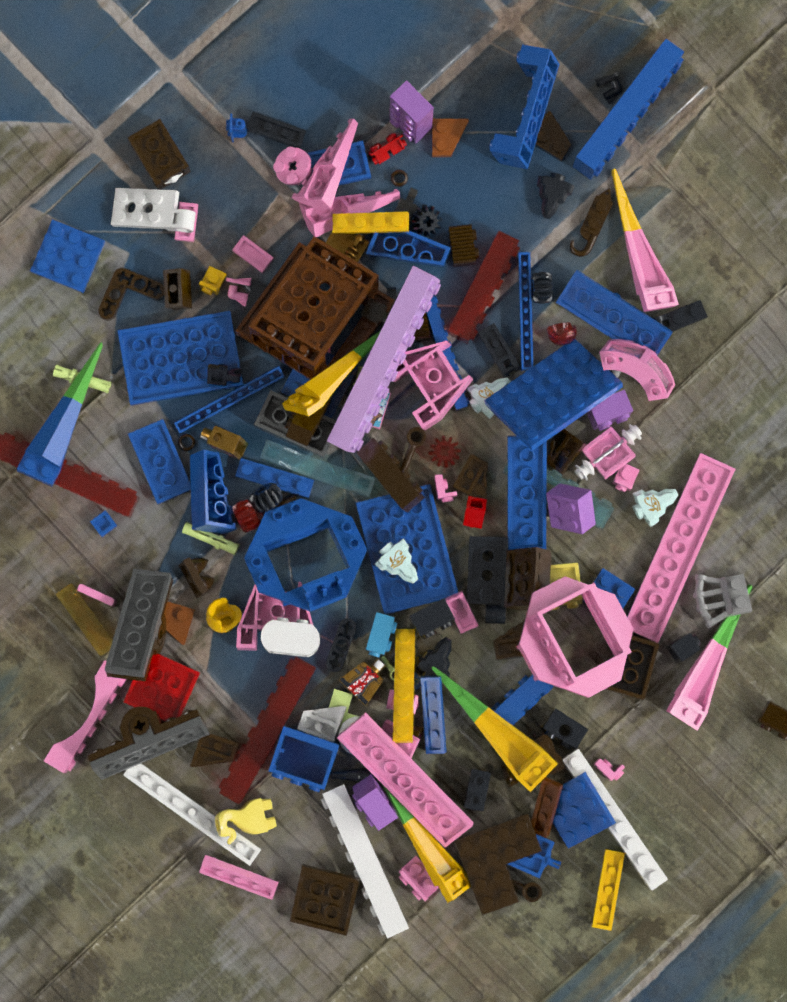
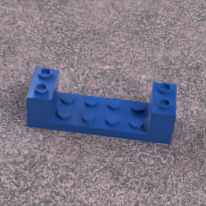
M522 44L521 50L517 53L516 60L525 75L532 77L533 84L531 90L527 93V104L521 113V124L516 129L517 137L495 133L494 139L490 141L489 149L500 164L528 169L560 64L551 49Z

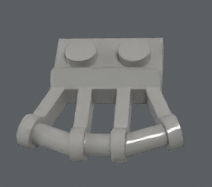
M702 574L695 575L696 586L693 597L697 602L696 611L705 620L707 628L714 626L726 617L752 612L744 574L722 578H713ZM704 583L720 585L719 589L703 591ZM722 595V602L705 604L704 602L706 597ZM725 607V612L713 619L708 613V610Z

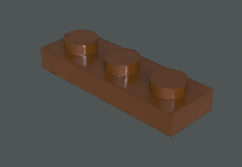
M547 777L542 780L531 820L535 833L544 838H547L550 834L563 784Z

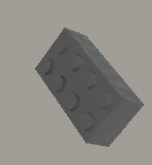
M270 390L254 423L255 428L324 460L332 445L327 442V439L336 420L324 415L307 446L286 437L288 429L285 427L293 412L285 410L282 404L288 398Z

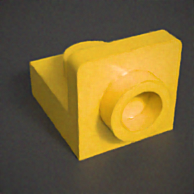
M209 266L203 280L199 282V286L202 288L201 291L210 296L212 293L218 295L227 274Z

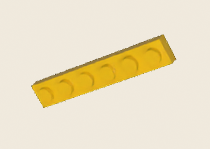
M396 629L393 741L395 743H413L415 629Z

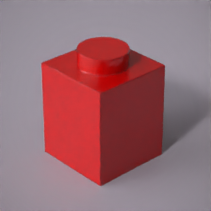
M468 496L463 520L464 526L482 529L487 499Z

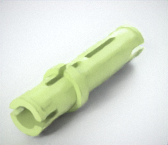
M59 365L55 366L53 372L54 377L68 380L71 384L79 374L77 369L73 368L71 370ZM92 376L88 387L108 394L112 382Z
M189 522L185 523L182 533L213 545L217 550L222 549L233 555H236L240 546L235 542L225 539L223 535L218 536L211 532L192 530V524Z

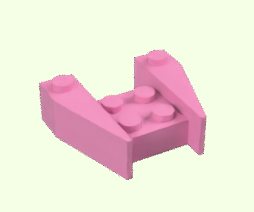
M448 341L405 352L406 358L402 364H399L396 370L398 374L393 381L396 383L410 373L428 401L412 412L424 430L441 421L473 381L470 375L460 380L442 351L451 346Z
M298 582V587H301L302 583ZM254 585L237 628V650L257 651L258 631H262L265 624L269 621L277 620V617L288 618L289 622H296L297 619L307 620L308 624L313 625L310 612L293 605L283 606L280 600L259 593L256 585Z

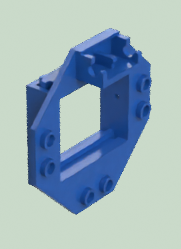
M301 498L265 512L244 560L259 593L280 600L283 606L293 605L311 612L347 598L367 548L351 516ZM328 529L346 569L336 571L285 592L267 552Z

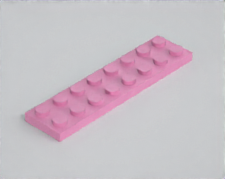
M366 712L338 735L337 739L444 847H447L473 826L474 822Z

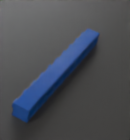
M518 252L521 371H527L533 367L530 252Z
M433 295L431 308L426 312L436 344L448 341V332L444 330L443 326L445 323L443 318L441 319L440 307L437 308L436 304L438 300ZM451 345L442 352L458 375L457 370L459 368L457 363L455 364L454 362L455 355L454 352L451 353ZM466 390L454 403L456 411L468 408L469 400L468 397L465 398L464 394Z
M279 365L174 421L178 432L182 433L285 376Z

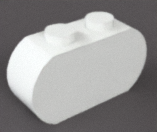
M277 617V620H271L265 624L261 631V641L264 648L273 654L310 657L316 653L320 645L317 629L312 624H308L307 620L297 619L296 622H289L288 618Z

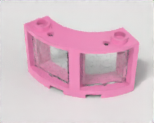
M624 339L608 340L600 350L603 370L621 371L632 376L641 384L649 401L669 397L675 386L674 379L667 365L662 362L654 351L644 345L641 346L633 343V341Z

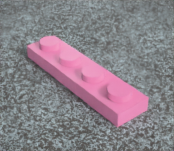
M207 855L203 859L199 872L271 900L279 883Z

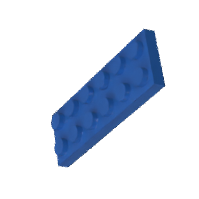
M578 270L575 271L556 303L610 338L633 341V343L648 347L657 355L673 333L664 325Z
M507 436L508 550L528 547L546 549L547 441L531 451L517 436Z

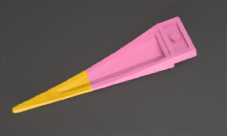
M614 168L611 172L636 294L640 297L643 311L648 312L675 307L679 304L674 287L649 245L633 212L618 173Z

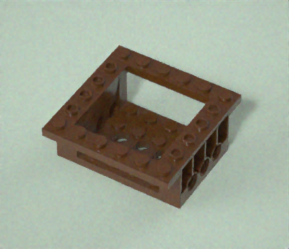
M314 236L307 246L300 242L297 244L235 332L282 363L311 379L368 340L384 319L395 300L379 291L378 274ZM323 283L330 285V289L327 291H322L319 287ZM316 298L320 303L317 306H311L309 301ZM363 304L368 308L327 366L326 352L359 305ZM305 313L309 318L306 321H300L298 316Z

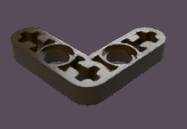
M118 268L114 272L99 306L98 312L100 317L105 321H111L115 318L127 289L153 300H162L165 297L163 284L128 269ZM125 273V276L129 279H131V276L134 277L132 278L131 285L129 286V281L123 279L120 282V279L117 276ZM139 279L145 282V286L142 289H137L134 286L135 282ZM149 283H152L150 287L153 289L160 287L162 293L154 296V292L148 289ZM118 290L120 292L119 298L111 299L110 292ZM108 300L116 304V306L111 305L110 310L112 314L105 316L103 309H108L109 303L106 302Z

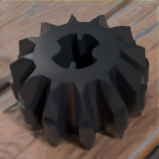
M423 204L422 209L417 206V213H411L414 219L409 221L411 224H414L412 230L417 231L419 235L424 234L426 237H429L430 233L436 234L434 228H441L437 224V222L442 221V218L437 217L440 211L435 210V207L432 205L428 207L426 204ZM425 217L428 218V222H426V224L423 223V219H426Z
M539 271L531 276L533 302L539 304L551 302L553 282L550 272Z
M276 483L265 484L254 490V493L250 495L251 505L257 512L269 511L283 500L282 491Z

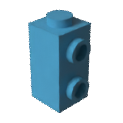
M376 612L366 650L369 651L368 655L380 658V654L385 655V651H390L392 641L389 640L391 633L395 634L397 622H394L395 617Z

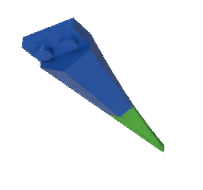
M102 342L97 346L26 449L17 467V472L48 486H53L61 471L90 380L103 347Z

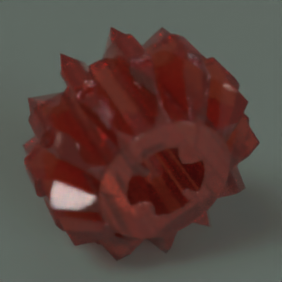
M443 435L442 442L435 438L434 441L437 445L430 444V448L434 450L429 451L428 454L435 455L432 457L431 462L438 460L437 467H440L441 462L444 463V468L448 467L447 462L454 466L455 462L453 459H460L455 453H460L461 449H454L459 443L454 442L451 444L453 437H449L447 442L445 441V435ZM441 448L449 449L448 456L440 454Z
M241 500L232 506V511L243 532H251L259 527L260 521L249 500Z

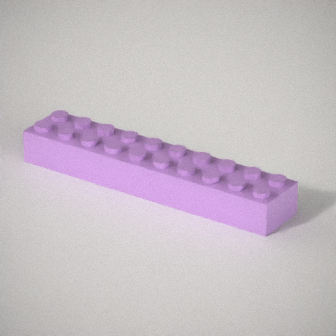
M415 266L412 267L327 442L347 452L356 453L357 450L361 449L364 443L362 439L365 433H368L372 427L370 422L373 416H377L381 408L379 404L382 398L385 399L388 395V386L391 381L395 380L398 374L396 370L399 364L404 362L407 347H411L415 340L413 335L416 329L419 330L424 321L422 317L431 308V299L434 294L438 293L441 284H439L441 280Z

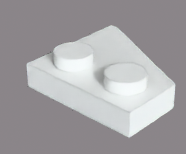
M339 706L303 711L297 729L335 742L347 707Z

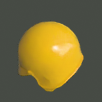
M223 597L214 600L207 608L206 622L213 631L218 633L230 632L242 618L241 609L236 605L228 604V600Z

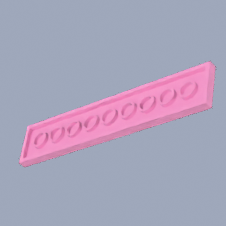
M702 453L699 454L627 615L633 627V633L659 643L735 468Z

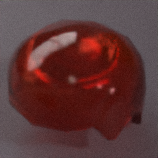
M570 322L549 326L547 333L549 340L553 344L562 346L575 340L577 330L575 325L572 327Z

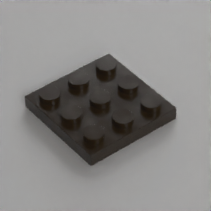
M303 864L290 922L347 936L360 878Z

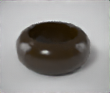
M396 170L391 175V182L397 187L404 186L408 181V175L404 170ZM402 174L405 180L398 183L394 180V176Z
M183 434L178 439V446L183 451H190L195 447V438L191 434ZM186 437L192 440V445L188 448L183 447L181 444L182 440Z

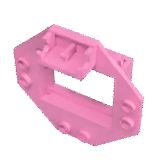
M565 576L532 593L519 645L516 647L520 650L531 670L534 681L539 680L589 698L621 680L627 654L631 653L629 645L633 627L615 594L598 589L595 583L587 585ZM582 595L614 657L575 677L543 614Z

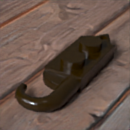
M610 188L595 196L580 229L581 236L587 240L584 249L581 251L574 248V240H571L570 250L575 256L583 257L591 252L613 205Z

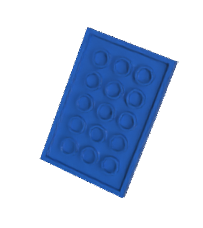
M231 311L117 330L131 406L243 385L242 374L239 383L227 381L226 386L207 384L208 364L226 365L228 370L233 368L241 369Z
M574 338L488 397L484 402L533 451L623 387V383L611 371L603 370L602 363Z
M430 484L420 486L423 489L421 493L425 498L408 513L400 508L390 494L356 503L385 615L437 602L458 593ZM404 539L408 544V552L412 556L411 564L416 569L418 580L412 584L404 581L398 574L391 575L386 570L381 571L375 565L376 561L382 556L379 551L389 542L395 545Z

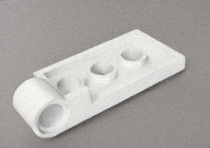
M116 188L111 225L114 227L154 228L192 233L194 231L196 212L177 209L179 198L177 190ZM135 204V210L129 213V206ZM152 204L153 210L150 213H146V207Z

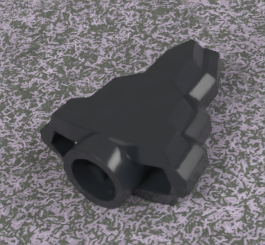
M551 173L550 177L538 176L537 187L540 189L539 197L542 199L541 211L545 219L550 220L557 212L558 206L565 203L567 196L572 195L575 186L566 182L564 175Z
M443 638L437 642L434 649L427 650L423 656L417 657L415 667L422 671L420 673L421 677L437 676L432 667H436L448 677L450 676L448 656L451 652V639Z

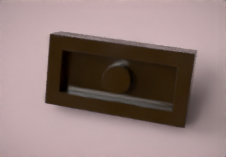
M189 557L178 566L197 599L208 592L214 583V578L207 575H199L207 566L208 559H190Z

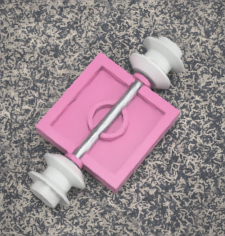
M629 424V430L623 429V437H620L611 426L583 448L582 453L590 462L582 460L583 465H575L576 475L581 480L584 478L587 481V475H594V468H596L606 480L635 458V453L629 448L627 443L634 445L636 438L641 440L640 435L642 432L636 425L632 426Z

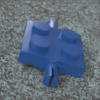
M536 834L542 851L508 863V865L540 878L543 869L547 865L559 869L560 866L558 865H561V862L551 858V850L555 842Z

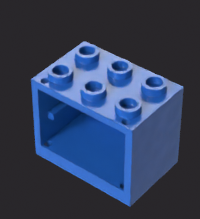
M283 726L269 772H272V777L281 780L287 777L291 779L290 783L299 786L305 783L309 785L308 789L320 792L321 789L325 790L340 744Z

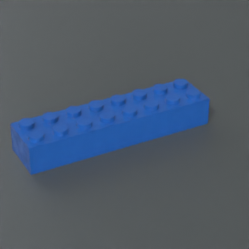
M668 39L664 40L578 153L573 168L590 180L593 176L597 177L601 173L605 161L609 162L615 154L616 146L620 147L625 141V137L628 134L627 131L631 133L637 125L638 117L642 118L648 110L647 108L650 106L649 102L652 104L655 102L661 88L664 89L672 75L677 73L684 61L682 58L683 50Z

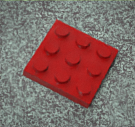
M160 654L153 655L146 681L133 680L123 702L133 707L150 708L156 711L164 721L172 717H180L199 678L200 672Z

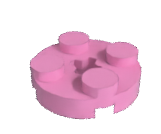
M287 147L276 158L273 169L281 182L291 186L300 185L304 179L308 180L310 177L312 161L309 154L304 150ZM296 162L295 166L297 169L290 171V164Z

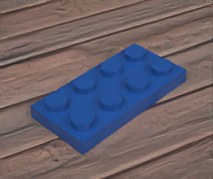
M164 419L128 434L158 505L191 491V483Z

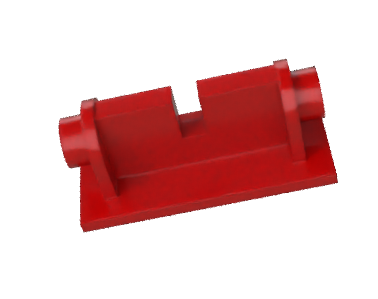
M392 133L386 137V141L382 144L379 142L371 146V150L367 154L374 156L371 158L373 163L380 165L389 159L388 150L393 155L404 150L407 143L404 139L400 140L403 135Z

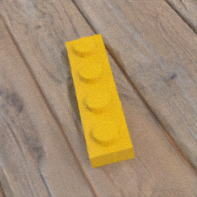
M408 212L333 214V234L409 232Z
M608 849L604 851L591 927L612 930L624 852Z

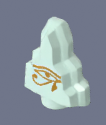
M507 377L497 379L493 383L473 384L467 388L472 398L469 404L477 414L482 411L490 419L494 416V413L485 405L484 400L511 381Z
M664 489L660 492L655 490L647 492L639 490L633 493L636 502L632 506L639 520L644 518L648 525L652 527L659 522V517L665 514L666 507L673 504L678 497L676 489Z
M404 539L395 545L389 542L379 551L382 556L376 561L375 565L381 571L386 570L391 575L398 574L404 581L412 584L418 580L416 569L411 564L412 556L408 552L409 546Z

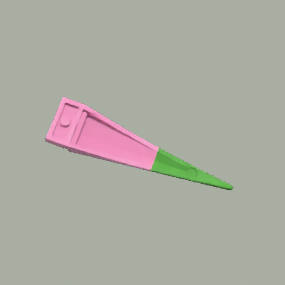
M752 585L747 586L748 594H750ZM740 615L724 619L674 692L675 696L666 710L697 731L708 713L720 668Z

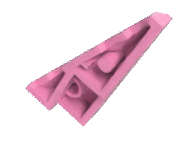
M354 118L347 121L348 126L345 131L338 133L336 143L333 147L329 146L312 168L314 171L310 178L303 180V187L299 193L292 195L295 201L317 210L330 209L332 207L358 125Z
M394 189L393 192L381 194V191H378L372 196H364V193L335 197L330 209L317 210L300 202L299 206L308 230L313 236L318 237L333 229V214L370 213L400 199V192Z

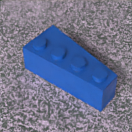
M411 231L374 233L366 251V256L444 268L451 248Z
M201 450L190 455L192 530L225 534L237 529L236 524L232 522L231 514H233L232 506L228 504L226 496L229 493L223 483V477L225 476L219 452Z
M533 674L529 677L525 675L518 682L520 686L515 691L511 688L504 695L506 699L501 704L497 702L490 709L514 725L526 714V711L530 710L554 686L539 680L534 681Z

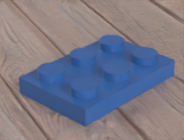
M363 141L351 144L339 185L371 179ZM326 149L308 152L312 161L311 168L315 166Z

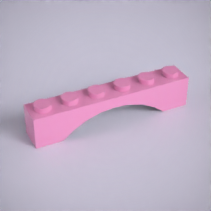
M106 660L95 675V700L88 719L72 736L54 744L44 762L62 773L71 772L76 764L74 759L77 754L81 755L86 748V739L93 736L97 729L94 726L98 720L102 721L107 713L105 710L108 703L112 704L117 696L115 691L118 687H122L127 680L107 677L105 672Z

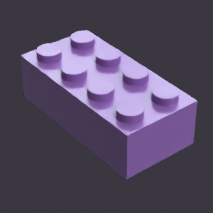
M406 80L390 96V123L396 129L399 127L404 132L403 136L409 142L418 143L432 129L434 107Z

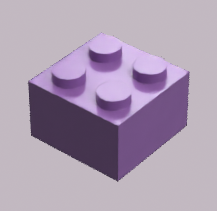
M624 389L612 394L588 411L587 415L593 430L599 428V431L609 428L613 422L620 424L627 421L633 409Z
M559 483L546 493L552 528L584 534L596 524L591 490Z
M372 774L352 787L355 805L360 812L364 811L365 818L371 827L375 825L379 831L398 818L389 797Z

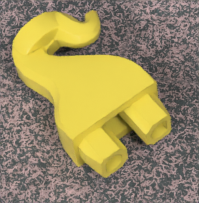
M257 798L247 801L238 810L226 809L220 811L215 816V826L218 835L221 837L229 836L227 840L228 845L236 839L235 830L227 827L228 821L245 833L252 835L268 832V830L276 827L275 818H265L264 813L265 810L272 809L271 799Z

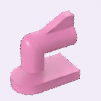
M226 277L227 282L251 286V278L234 279ZM229 285L228 297L246 306L248 294L237 292L238 286Z

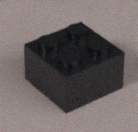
M445 598L409 616L419 638L424 637V639L435 635L434 630L441 628L442 631L453 625L452 621L455 620Z

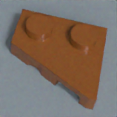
M433 119L432 157L452 156L468 125L469 119Z
M167 602L164 613L166 630L178 642L185 645L195 609Z

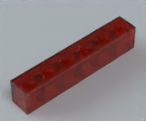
M498 231L448 330V335L466 344L470 340L474 341L478 333L476 327L478 323H483L487 315L484 311L487 306L491 307L495 299L492 296L495 289L500 290L503 284L501 278L504 273L508 274L512 266L509 262L512 256L516 258L520 250L518 239Z

